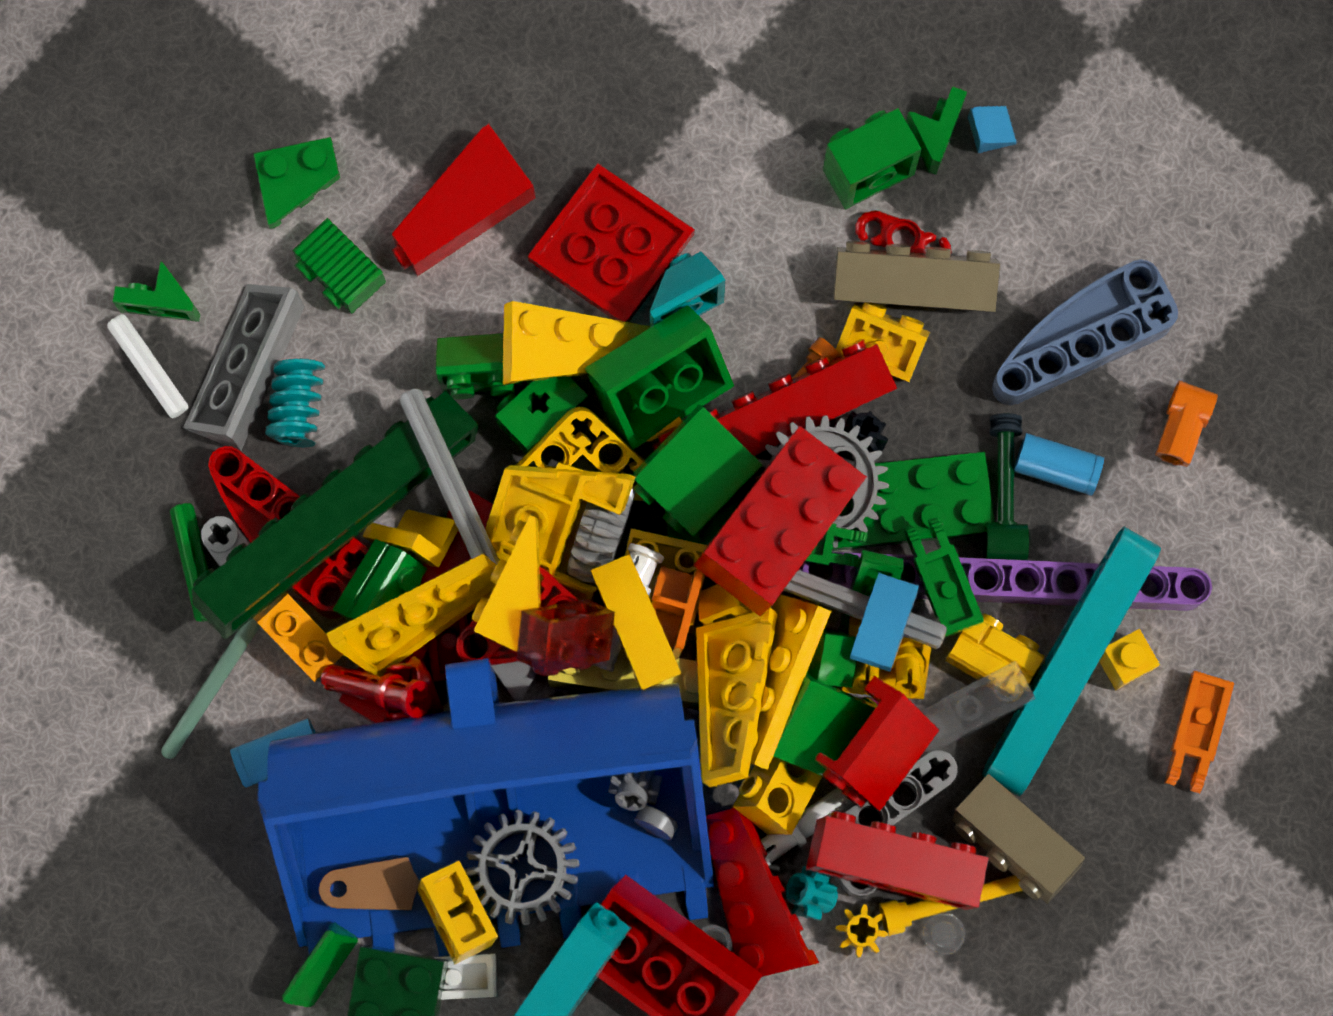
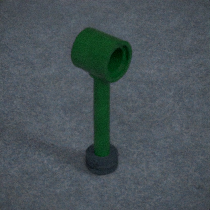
M1011 413L995 414L990 416V435L998 437V522L985 523L987 533L983 535V559L1028 560V524L1014 522V437L1022 435V416Z

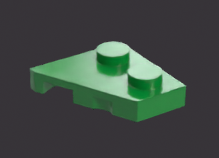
M331 137L254 153L264 208L270 229L278 227L282 224L281 220L296 208L304 207L314 199L317 192L326 190L340 179Z

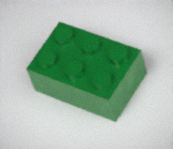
M688 305L585 368L610 425L632 450L649 440L678 417L683 419L689 415L699 404L703 406L734 387L711 327Z

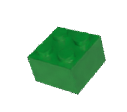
M899 108L889 113H886L885 110L879 111L866 119L865 125L853 131L850 128L843 129L829 139L830 143L826 147L823 172L845 210L915 175L922 148Z

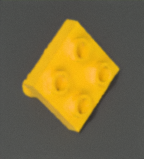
M850 616L849 635L857 636L862 620ZM903 636L891 672L857 661L852 688L842 687V691L869 695L864 689L875 676L902 692L909 699H924L931 647Z

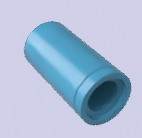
M1025 433L1014 466V472L1092 496L1101 475L1104 457Z
M309 718L230 749L236 771L245 788L267 780L268 749L271 741L316 733Z

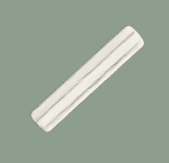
M120 314L110 320L107 324L108 329L171 418H176L188 409V404L126 315Z

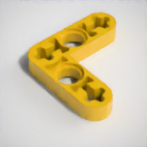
M575 407L569 410L515 466L531 467L529 464L534 461L537 467L555 468L556 466H547L541 460L543 450L551 445L559 446L564 451V458L561 463L571 466L583 454L601 472L618 473L622 470L621 474H626L623 469L630 458L635 460L628 464L634 472L645 460L632 450L593 411L586 407ZM576 418L579 421H584L586 418L590 419L587 425L596 437L599 436L601 431L606 433L595 440L590 450L586 446L592 443L584 433L572 434L574 431L572 421ZM612 443L621 448V457L614 464H604L599 459V451L604 445ZM635 492L634 500L643 501V499Z

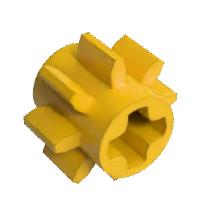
M866 904L862 905L860 915L854 916L848 909L843 911L849 921L846 925L835 926V930L844 932L846 938L839 947L842 949L850 944L856 947V958L861 957L863 948L867 946L872 952L878 953L879 948L874 941L877 937L883 938L888 936V932L879 930L877 924L882 920L883 914H878L872 918L867 915L868 908ZM860 919L866 921V928L872 929L873 933L872 936L865 937L863 943L857 942V935L850 933V928L858 925Z

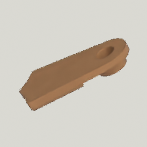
M403 857L330 871L320 882L319 894L326 905L337 909L411 910L420 881L412 869L409 858ZM337 881H342L347 886V891L342 897H334L331 894V886Z

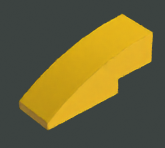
M630 554L590 570L641 690L682 674Z

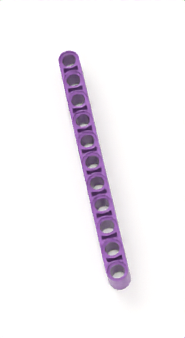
M833 552V553L844 554V553H848V552ZM849 553L858 555V557L861 556V553ZM883 554L903 559V568L911 573L913 578L912 584L919 586L916 599H928L913 562L914 556ZM959 557L977 602L1076 606L1099 566L1096 563ZM805 561L799 570L809 573V569L812 566L820 563ZM832 562L829 565L822 564L831 572V578L827 581L850 589L853 580L850 576V570L854 566ZM1153 566L1146 579H1150L1156 584L1158 589L1157 596L1148 597L1139 590L1130 608L1176 611L1194 610L1210 596L1212 591L1211 579L1201 569ZM981 571L989 573L994 579V587L988 590L979 588L974 582V574ZM1020 573L1030 575L1035 581V589L1029 592L1022 591L1016 585L1015 576ZM1060 575L1071 577L1076 584L1075 592L1069 594L1062 592L1057 586V577ZM1181 581H1191L1197 586L1199 592L1197 599H1190L1184 596L1180 587Z

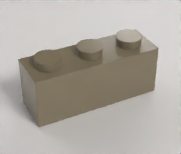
M990 774L955 809L952 821L956 823L955 830L971 844L976 841L988 852L986 856L989 857V861L999 870L1006 872L1008 869L1020 880L1018 884L1021 889L1034 900L1041 898L1048 904L1081 868L1085 857Z

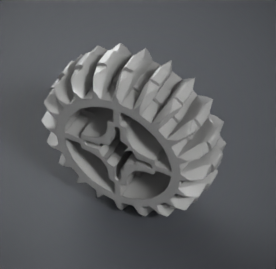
M633 489L630 492L625 510L620 515L587 502L568 561L567 573L569 576L578 579L580 582L596 586L590 570L615 560L635 496Z
M516 810L514 814L515 824L509 825L505 814L499 815L498 819L503 828L498 831L495 830L492 824L487 822L484 828L491 837L487 841L478 835H475L473 841L482 847L481 853L468 851L466 855L468 859L478 861V867L466 868L465 872L467 876H479L480 881L472 883L475 892L484 889L485 894L479 898L482 906H486L491 900L495 902L490 910V916L493 918L498 917L503 908L506 909L505 922L507 924H513L516 912H521L522 924L525 926L530 925V912L536 911L537 917L541 922L546 921L547 917L543 910L544 906L549 904L555 913H559L561 907L554 900L558 894L566 900H570L572 897L568 890L562 888L564 882L569 884L578 883V877L566 874L567 868H577L580 866L578 859L566 860L565 857L566 854L576 850L575 844L567 843L561 846L559 842L567 836V831L562 828L552 835L550 831L554 827L555 820L551 817L545 821L542 827L538 826L540 815L536 811L531 813L529 823H524L522 811ZM524 833L523 841H521L518 850L514 854H492L497 845L504 839L512 835ZM537 836L544 839L553 848L557 858V869L542 865L535 860L534 853ZM528 847L526 855L528 856L529 865L538 871H543V873L533 871L530 876L526 874V878L520 879L517 888L519 881L517 879V872L509 865L502 864V862L513 864L515 860L520 862L519 858L525 857ZM488 866L509 874L510 893L508 900L499 896L493 889L489 880ZM548 880L553 882L550 889L538 899L521 903L522 894H524L527 885L531 881Z

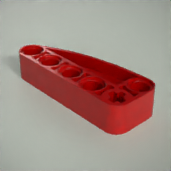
M223 446L216 449L209 458L208 467L219 494L250 543L259 537L258 533L266 523L274 518L282 519L293 503L300 498L298 494L232 446ZM236 461L239 463V469L234 475H220V469L226 462ZM257 486H270L271 492L266 499L257 501L251 498L252 492ZM353 538L290 589L322 616L328 619L342 617L333 611L335 605L325 606L321 604V596L326 590L331 588L338 589L343 593L357 570L355 568L351 571L348 563L352 559L359 562L365 557L369 549L356 538Z

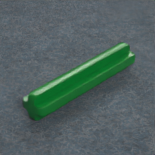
M191 503L178 504L170 510L172 524L194 618L197 622H205L208 620L193 605L192 588L194 587L195 580L208 570V565L194 506Z

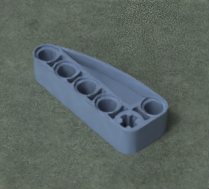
M1148 260L1132 261L1083 288L1054 309L1024 337L998 370L992 384V391L996 399L1005 405L1019 404L1166 336L1178 318V308L1156 266ZM1139 276L1143 278L1147 283V289L1141 290L1133 287L1129 277ZM1153 313L1154 316L1162 315L1164 320L1162 323L1159 319L1151 320L1150 314ZM1114 327L1124 328L1129 333L1130 340L1119 341L1112 335L1111 329ZM1079 343L1089 345L1093 349L1094 356L1089 358L1080 356L1075 349V345ZM1044 359L1053 361L1057 365L1058 372L1055 374L1043 372L1039 366V361ZM1015 376L1020 380L1022 389L1017 391L1009 390L1003 384L1002 378Z

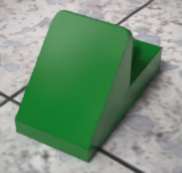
M953 86L948 99L939 98L932 119L911 111L908 112L906 119L908 126L922 148L920 155L928 171L935 175L938 172L967 91Z
M160 262L155 291H152V287L140 283H129L128 288L115 286L112 302L122 313L195 322L200 320L199 311L163 262Z

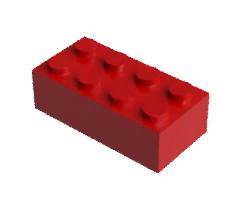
M799 426L693 566L761 617L774 604L867 476L803 427Z
M626 874L610 890L601 904L606 910L615 913L631 929L598 978L650 1016H735L763 976L758 970Z

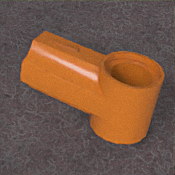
M1179 380L1167 407L1166 414L1169 416L1155 455L1161 458L1162 461L1176 466L1188 467L1198 445L1201 431L1207 426L1211 418L1218 394Z

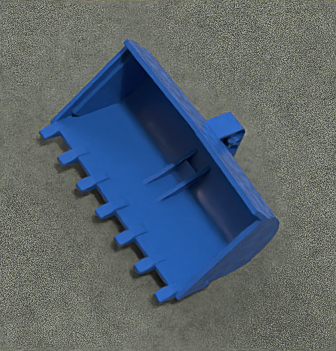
M489 658L445 664L450 704L449 711L425 714L419 718L408 717L270 742L267 781L258 782V802L299 947L308 946L309 954L329 925L336 922L357 936L358 939L371 937L372 946L395 950L394 933L434 928L439 957L449 956L418 891L416 892L411 910L337 909L326 905L319 894L320 882L328 872L403 857L409 858L412 869L419 881L421 878L459 860L464 870L469 867H478V861H472L466 857L468 851L481 853L482 847L473 841L474 836H481L486 841L491 837L484 828L487 822L492 824L496 831L503 828L498 819V816L501 814H505L509 825L515 824L514 814L516 810L522 811L524 823H529L530 815L533 811L538 812L540 815L538 826L540 827L543 826L549 817L553 818L555 824L550 833L554 835L558 830L564 828L568 834L559 842L560 845L574 843L576 846V850L566 854L565 857L566 860H579V867L567 868L566 874L578 877V883L569 884L564 882L562 888L572 894L570 900L564 899L559 894L554 899L561 907L559 917L564 939L570 936L582 919L581 906L593 905L596 902L598 904L602 903L610 890L625 874L653 895L683 891L689 921L708 918L706 888L714 887L697 736L694 720L685 721L678 683L654 685L644 690L636 687L499 703L496 676ZM655 770V775L662 776L656 804L653 805L646 802V806L660 810L677 822L678 828L671 840L659 838L641 828L634 821L639 811L624 809L616 803V794L608 792L612 775ZM524 833L512 835L504 839L497 845L492 854H514L518 850L521 841H523ZM537 836L534 853L535 860L542 865L557 869V858L553 848L548 842ZM528 847L525 857L519 858L520 862L517 860L513 864L502 862V864L509 865L517 872V879L519 880L517 888L520 879L526 878V874L530 876L533 871L543 873V871H538L529 865L528 856L526 855ZM488 866L489 880L493 889L499 896L508 900L510 893L509 874ZM468 876L471 884L480 881L479 876ZM548 880L531 881L527 885L524 894H522L521 903L538 899L550 889L553 882ZM337 881L331 886V894L334 897H342L347 891V886L342 881ZM484 889L476 892L478 898L485 894ZM491 900L483 908L490 920L496 919L501 947L521 945L519 915H521V912H516L513 924H507L505 922L507 910L504 908L498 917L493 918L490 916V910L495 904ZM549 904L543 907L544 912L552 911Z

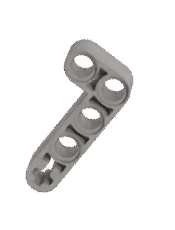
M932 751L915 763L900 784L909 786L912 789L914 801L911 805L901 806L891 796L881 811L865 803L862 808L855 805L845 813L855 816V823L860 824L858 821L859 812L870 808L879 814L881 823L894 826L946 789L956 778L958 773L957 763L954 757L945 751ZM932 761L935 766L942 763L946 767L942 774L945 780L942 781L938 776L931 779L923 786L929 791L928 794H925L918 780L932 768L929 762ZM913 772L916 773L917 779L911 775ZM835 877L843 890L855 898H864L877 889V887L869 886L866 889L859 890L852 886L849 880Z

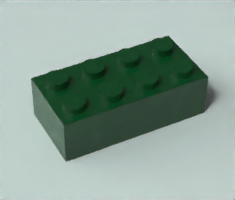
M370 945L361 946L347 1016H439L448 960Z

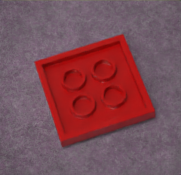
M597 164L527 257L529 262L610 318L630 322L663 278L666 269L670 268L669 264L681 254L695 235V229L600 164Z

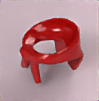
M413 656L409 659L408 663L404 662L386 667L387 671L410 669V681L419 679L427 682L432 690V703L426 714L443 712V706L438 697L434 682L420 658ZM401 712L388 714L386 717L388 720L408 718L409 716Z

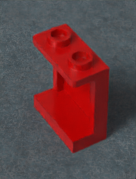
M874 676L864 690L878 703V706L838 760L833 761L821 752H819L815 760L826 769L822 776L835 787L842 790L841 793L860 808L865 803H868L878 811H881L937 735L939 729L902 692Z

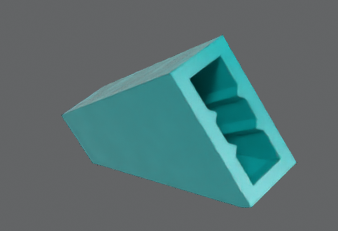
M596 902L577 924L514 1016H571L631 927L621 921L615 913L606 910Z

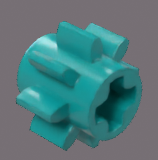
M803 866L802 873H796L789 879L786 886V897L790 903L795 904L792 909L793 914L804 918L821 920L822 913L830 912L836 905L838 899L837 886L829 882L831 879L830 875L806 870L807 866Z

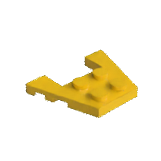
M509 465L504 469L485 529L497 557L508 560L514 548V545L508 542L518 521L521 520L526 523L529 515L538 519L540 567L552 574L581 602L585 612L584 620L581 623L583 625L588 619L598 588L580 582L578 579L559 571L581 502L585 500L620 515L625 510L636 477L631 474ZM540 574V589H542L543 592L544 588L542 587L541 582L544 579V577ZM568 601L560 602L559 604L571 614L569 617L574 621L577 615L576 607Z

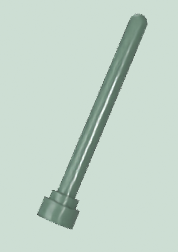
M253 618L237 631L161 749L164 758L173 759L176 757L259 630L260 625Z

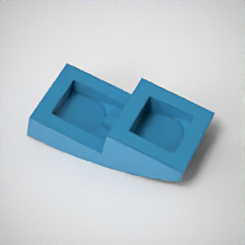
M878 573L850 659L891 672L903 639L907 621L918 594V585Z

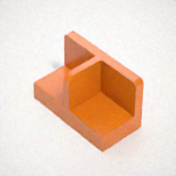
M661 566L651 603L674 657L678 660L684 649L704 574L697 568L694 574L691 575Z

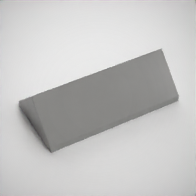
M246 285L184 424V429L226 446L242 450L272 379L275 376L273 372L274 364L282 360L304 310V305L296 290L289 287Z

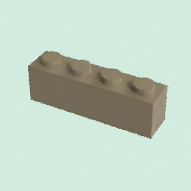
M847 241L846 248L837 247L833 288L834 300L996 312L1000 263L997 259H991V252L967 250L966 257L951 256V249L927 247L926 254L911 253L910 246L887 244L886 251L871 250L870 243Z

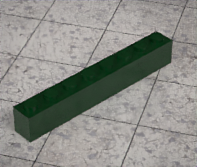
M445 390L435 399L428 397L425 400L453 459L475 442L478 424ZM400 420L394 423L386 431L384 439L374 447L369 444L362 448L354 457L353 463L343 471L341 469L334 470L325 478L322 483L323 487L312 495L309 493L302 495L293 503L290 508L291 512L280 520L277 518L270 520L259 531V537L248 545L245 543L238 545L227 556V562L215 571L213 569L206 570L195 580L194 587L192 588L193 605L225 640L433 475L409 420L406 422Z

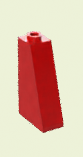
M489 124L476 134L392 232L396 247L391 251L404 270L411 266L417 276L421 275L536 198L533 184Z

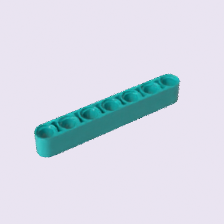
M1125 526L1119 530L983 769L982 777L985 778L990 774L1012 794L1018 797L1023 794L1160 554L1161 546Z

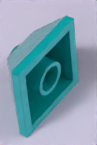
M702 251L693 256L690 253L683 254L669 264L670 268L666 269L650 309V328L686 305L690 306L700 316L724 303L725 278Z

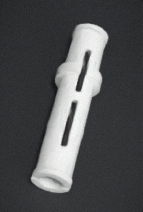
M836 788L804 810L792 835H767L762 838L761 841L765 850L774 845V848L767 852L768 855L765 858L768 866L796 845L799 847L807 843L806 838L814 834L817 819L825 816L830 817L832 811L844 813L856 804L847 799L841 793L842 790Z

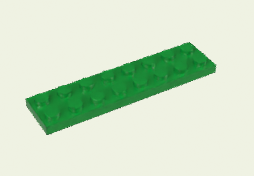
M985 452L876 463L875 466H886L888 468L886 472L877 475L878 481L889 484V488L877 490V496L883 498L886 504H873L871 509L878 515V520L865 517L863 520L868 530L866 542H849L846 538L838 537V547H832V551L907 543L904 529L910 526H914L919 532L921 541H932L934 539L928 528V520L938 517L941 521L948 539L984 535V533H987L985 523H995ZM750 477L694 536L686 529L679 534L666 522L668 537L709 545L756 483L755 477ZM850 499L839 516L849 513L852 508V499ZM856 527L852 529V530L860 531V530H859L858 528H856Z

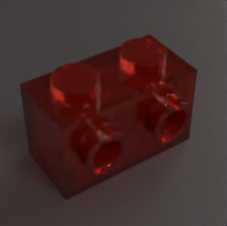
M589 599L521 610L517 660L531 666L535 673L545 676L557 675L559 670L568 668L588 669L593 663L609 661L615 612Z

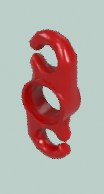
M877 210L863 213L855 224L856 235L860 241H865L868 239V234L865 231L866 224L869 221L878 222L881 225V232L873 236L870 242L872 245L886 248L887 244H894L892 235L898 230H907L914 236L915 243L910 248L911 253L926 254V246L936 240L934 233L922 231L915 222ZM946 237L939 239L938 242L941 248L951 249V244Z

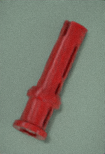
M330 664L325 667L321 675V683L325 685L324 689L375 701L380 709L388 712L398 709L402 710L406 716L419 718L427 713L432 703L431 687L423 680L416 679L409 682L405 681L402 676L394 673L376 676L354 669H347L336 664Z

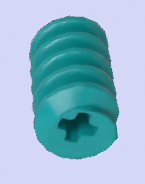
M305 358L286 359L274 364L273 372L278 377L272 379L271 387L276 392L270 395L269 403L275 408L268 411L267 419L272 424L266 426L265 434L270 439L293 447L306 448L315 446L316 442L305 438V434L317 432L318 426L307 422V418L319 416L320 411L310 407L309 402L321 401L322 395L311 391V387L323 385V379L314 376L313 371L325 370V364Z

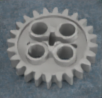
M827 415L822 417L820 427H815L811 417H806L805 430L835 453L847 451L852 454L855 462L854 467L867 476L851 498L852 508L849 513L838 516L833 522L837 524L836 527L851 530L856 527L862 532H867V527L863 522L865 517L874 520L879 518L871 509L873 504H886L883 498L877 496V490L889 488V484L878 481L877 476L886 472L888 468L886 466H875L874 463L882 455V451L869 453L867 447L871 444L873 438L869 436L859 441L857 439L860 429L858 425L847 433L844 431L845 421L842 418L839 419L833 428L829 425ZM794 422L790 423V430L793 434L798 428ZM779 431L776 433L781 445L778 448L772 445L765 446V449L772 455L770 461L759 460L763 464L762 467H768L790 437L785 436ZM761 475L756 476L755 481H757ZM835 536L833 542L834 548L838 547V537Z

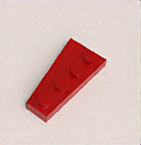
M735 808L707 815L710 853L734 954L762 973V977L818 964L819 961L813 949L808 950L800 934L803 931V927L797 915H791L781 894L785 890L779 877L773 876L765 860L768 854L753 823Z

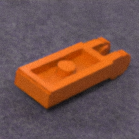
M1198 671L1191 673L1170 750L1173 754L1166 773V784L1176 785L1181 775L1184 756L1198 759V762L1190 779V791L1200 794L1209 765L1214 762L1234 682Z

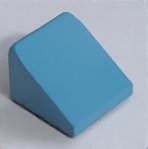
M978 106L970 108L968 120L978 153L1017 143L1006 106Z

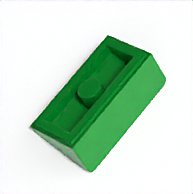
M336 922L331 923L286 987L282 995V1001L287 1004L303 1007L315 1005L357 944V936Z

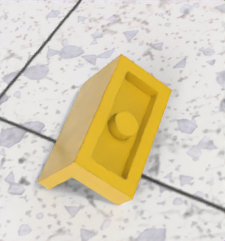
M407 510L397 528L372 523L366 528L363 537L371 543L375 539L405 551L422 564L439 568L458 532V528L452 519Z

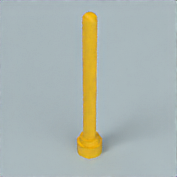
M1014 875L983 884L980 902L1023 891L1018 884L1020 880ZM894 899L879 904L880 914H883L882 923L885 931L888 932V937L905 932V927L912 926V921L958 909L928 900L907 905L905 901L898 903Z

